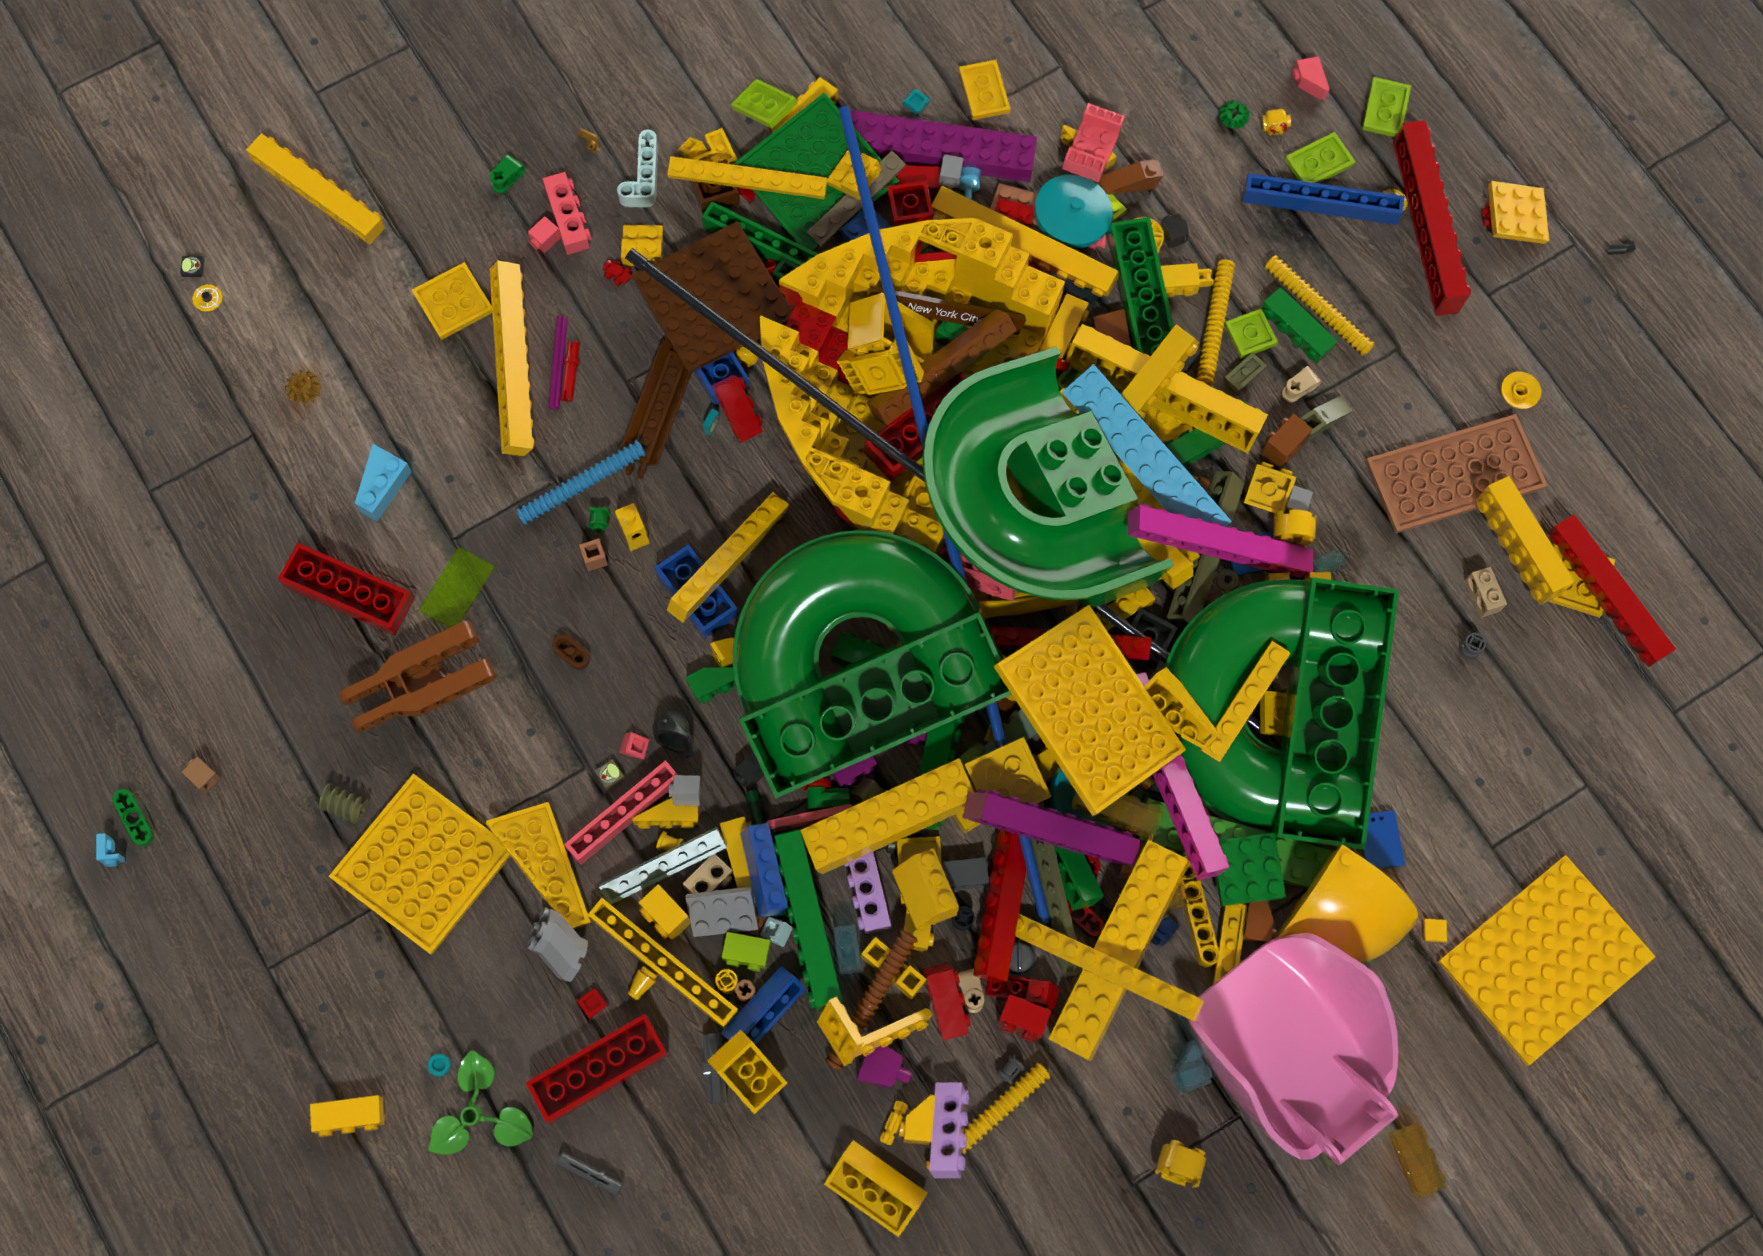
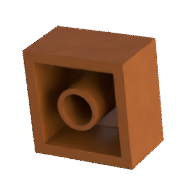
M1295 414L1289 419L1285 417L1278 425L1277 431H1272L1261 447L1263 451L1260 457L1268 464L1273 465V468L1277 471H1280L1303 447L1313 430Z

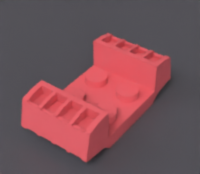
M1088 103L1072 147H1069L1062 170L1099 183L1117 142L1125 116Z

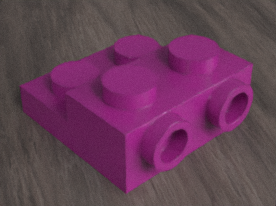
M871 756L831 775L840 788L845 786L850 788L858 782L856 779L863 775L868 777L874 773L877 762Z

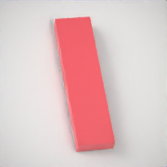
M852 804L768 820L767 823L771 833L808 826L851 808Z

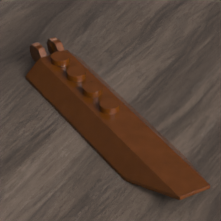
M667 337L658 348L620 451L624 450L623 447H629L630 443L633 445L635 440L641 444L646 456L639 457L640 460H634L633 464L630 462L626 468V475L631 476L635 462L641 463L638 471L639 479L644 478L647 466L658 465L692 373L688 374Z

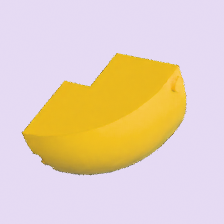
M1341 845L1327 858L1306 893L1297 901L1276 934L1275 939L1296 933L1314 934L1360 963H1364L1387 953L1397 945L1417 922L1418 912L1411 899L1394 881L1370 862L1346 846Z

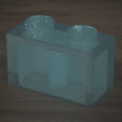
M849 925L833 928L839 975L860 973L862 968L856 926Z

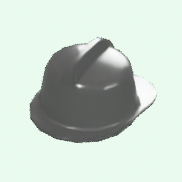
M1015 937L1008 976L1027 978L1035 969L1036 946Z

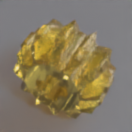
M300 370L298 375L292 372L293 378H286L288 383L285 386V390L288 392L287 396L289 399L294 400L296 404L302 401L306 405L308 400L314 402V396L320 397L318 391L321 389V385L318 383L319 379L309 370L306 373Z

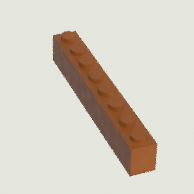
M995 309L922 362L920 366L924 371L922 382L917 383L921 400L1017 330L1009 314ZM907 387L879 393L867 402L875 420L885 425L890 424L912 408Z

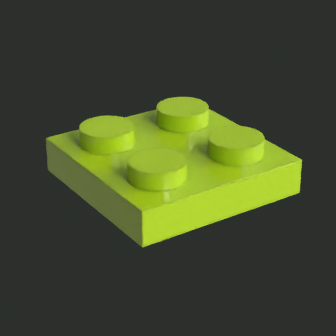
M1262 309L1231 319L1224 324L1240 359L1248 357L1252 352L1256 354L1278 344Z

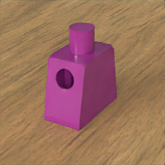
M879 1046L872 1053L865 1056L857 1081L892 1089L895 1079L908 1084L913 1071L900 1067L903 1056L887 1046L884 1048Z

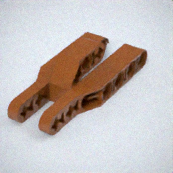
M463 621L391 655L376 674L340 691L339 697L343 705L352 704L386 687L392 698L391 701L354 718L351 723L355 732H364L396 716L424 715L494 681L497 675L488 658L473 664L469 663L466 665L467 667L452 674L447 672L444 664H436L479 642L471 622Z

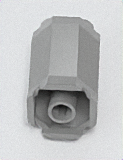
M543 908L538 923L534 922L529 931L532 937L527 944V949L537 953L558 979L571 982L582 965L579 963L581 957L584 958L587 953L588 940L581 938L559 912Z

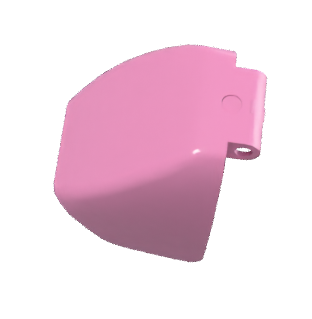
M1310 933L1281 936L1259 947L1198 996V998L1204 1000L1203 1006L1196 1021L1194 1022L1190 1019L1188 1021L1206 1059L1218 1079L1252 1121L1270 1139L1292 1156L1301 1160H1309L1324 1152L1337 1165H1341L1398 1117L1396 1109L1387 1099L1396 1081L1398 1036L1394 1013L1382 981L1373 971L1334 945Z

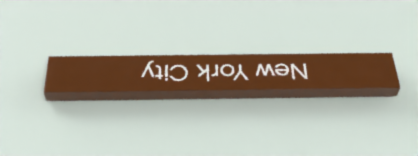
M870 285L865 298L884 293L883 288ZM894 290L898 302L926 318L973 326L994 311V309ZM1005 312L1009 314L1017 330L1013 334L1019 335L1026 322L1025 315Z

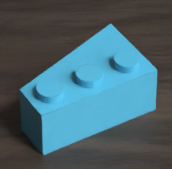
M372 444L355 504L361 513L378 522L412 471L408 463L375 444Z

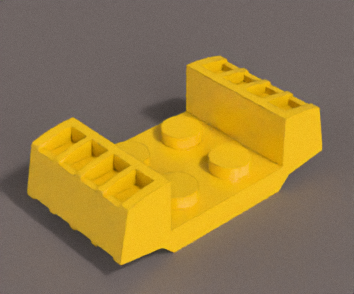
M894 340L889 350L861 356L846 350L837 360L855 394L866 393L872 395L907 387L896 340ZM908 343L916 380L919 383L922 382L924 371Z

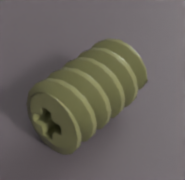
M327 784L320 796V810H327L329 814L335 813L336 817L341 818L343 816L344 820H350L353 824L359 823L368 810L369 800L367 799L361 804V796L354 801L355 795L353 793L346 797V790L338 794L339 787H335L331 791V784Z

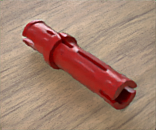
M571 341L567 342L566 358L563 360L565 369L560 399L564 402H568V399L569 402L574 400L576 372L580 364L578 359L580 343L573 341V345Z

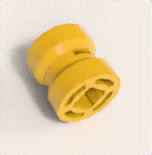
M729 969L720 971L716 976L718 990L724 994H731L735 991L738 983L736 974Z

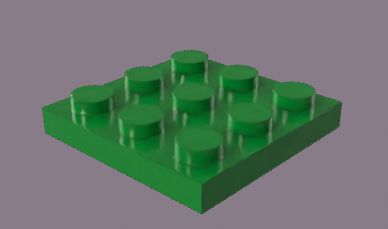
M1275 833L1219 840L1220 847L1227 857L1229 868L1221 875L1215 876L1221 907L1286 898Z

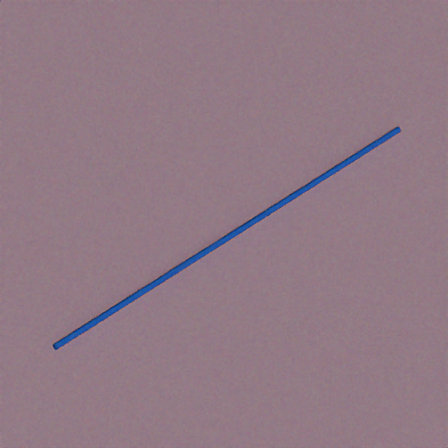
M843 106L838 110L923 449L928 424L849 106ZM943 530L951 566L967 584L960 553ZM994 702L986 707L998 749L1007 745L997 702ZM1018 835L1040 924L1049 923L1051 920L1031 839Z

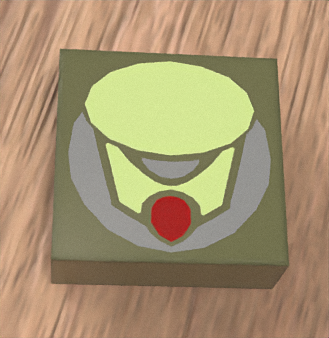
M613 759L595 770V773L606 789H609L625 778Z

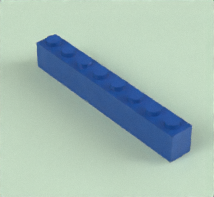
M1248 173L1244 184L1242 202L1397 225L1403 214L1404 196Z

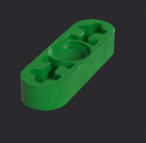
M126 789L116 791L112 801L132 841L141 847L149 846L154 840V833L134 794ZM123 795L128 797L126 799L127 804L130 806L128 809L121 803ZM133 812H137L139 814L138 821L130 824L128 816ZM140 827L141 831L146 834L144 841L138 839L141 835L136 828Z

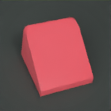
M633 732L625 733L619 753L644 759L650 739Z

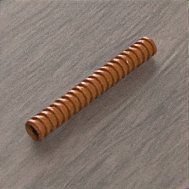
M905 930L900 931L901 936H897L896 939L898 941L893 943L894 948H890L889 951L891 953L886 955L887 959L886 961L883 960V966L879 967V973H876V978L871 980L873 982L872 985H869V990L864 992L865 997H861L862 1002L857 1004L858 1009H854L855 1014L850 1016L851 1021L856 1024L859 1034H864V1028L868 1027V1021L871 1022V1016L875 1015V1009H878V1004L882 1003V997H885V992L890 990L889 985H892V980L897 978L896 973H900L899 968L904 966L903 961H907L906 956L911 954L910 949H914L915 946L913 944L918 942L915 936ZM833 1049V1051L829 1052L830 1056L826 1057L825 1061L833 1068L842 1070L843 1063Z

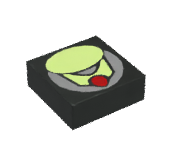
M182 256L181 276L202 277L203 256Z

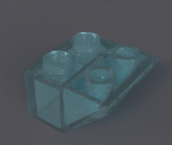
M1195 1039L1183 1046L1171 1074L1180 1096L1212 1083L1210 1079L1213 1078L1211 1069L1208 1065L1204 1064L1202 1059L1204 1053L1199 1043L1196 1044Z

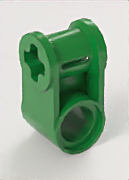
M506 155L490 172L493 191L500 194L508 191L523 176L526 169L525 165L511 155Z

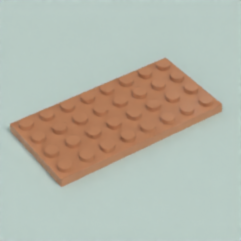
M1517 414L1369 457L1365 460L1395 534L1478 509L1476 500L1486 487L1507 476H1510L1522 496L1543 490L1548 486Z

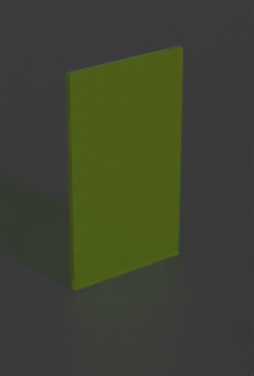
M458 547L419 608V611L449 627L459 624L495 566Z

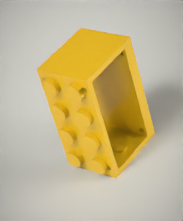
M884 293L851 302L848 349L856 353L857 356L889 350L893 342L883 337L884 330L894 335ZM897 301L906 339L918 362L921 364L933 355L934 322Z

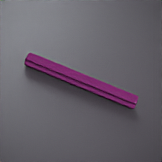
M558 316L556 318L548 407L551 410H558L560 408L563 360L568 323L565 316Z

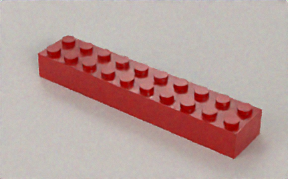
M1426 120L1402 123L1393 146L1435 316L1457 314L1470 296L1471 289L1466 282V269L1462 267V253L1457 247V234L1453 231V218L1448 211V198L1444 195L1443 179H1440V167L1435 159V146L1431 144V130L1427 127Z

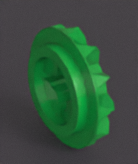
M1232 99L1228 103L1225 102L1220 108L1219 118L1225 126L1238 129L1248 123L1250 111H1248L1247 105H1243L1241 101L1234 102ZM1234 110H1237L1238 113L1236 117L1232 119V112H1234Z

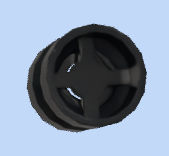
M959 907L957 916L952 917V924L955 929L959 931L969 930L975 920L974 912L969 907Z

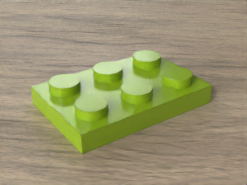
M1373 77L1362 130L1396 138L1405 120L1411 85Z
M755 79L731 103L734 111L773 129L798 102L794 96Z
M1335 132L1285 157V162L1298 181L1318 184L1355 165V160Z

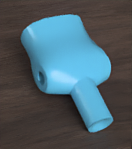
M963 167L958 189L965 192L964 196L972 200V192L980 190L981 170L976 167Z

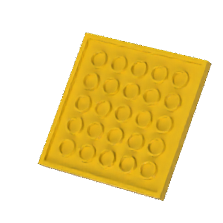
M412 774L329 877L426 952L433 955L511 856L490 830L415 774Z

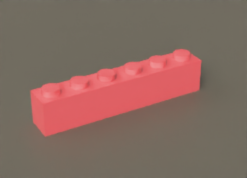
M665 760L564 844L566 849L580 865L585 863L633 823V817L647 811L669 793V784H673L674 775L678 774Z

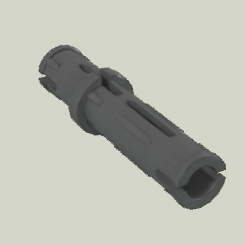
M565 1151L558 1159L557 1165L594 1183L596 1188L601 1187L618 1196L623 1187V1182L610 1177L606 1171H599L567 1154Z

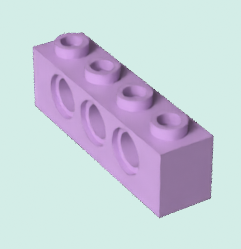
M871 852L844 864L845 867L849 866L850 874L847 875L849 887H854L855 895L852 896L854 908H859L860 917H857L859 929H864L865 935L891 929L874 853ZM864 863L867 869L864 872H858L855 870V865ZM862 884H869L872 890L869 893H863L860 891V886ZM867 905H874L877 908V912L872 915L867 914L865 907Z
M935 1083V1105L930 1156V1172L934 1178H961V1170H965V1157L962 1156V1152L967 1144L964 1126L968 1124L965 1104H969V1092L965 1090L962 1083ZM956 1105L955 1110L947 1111L950 1106ZM949 1127H955L952 1133H945ZM954 1149L951 1155H944L946 1150Z

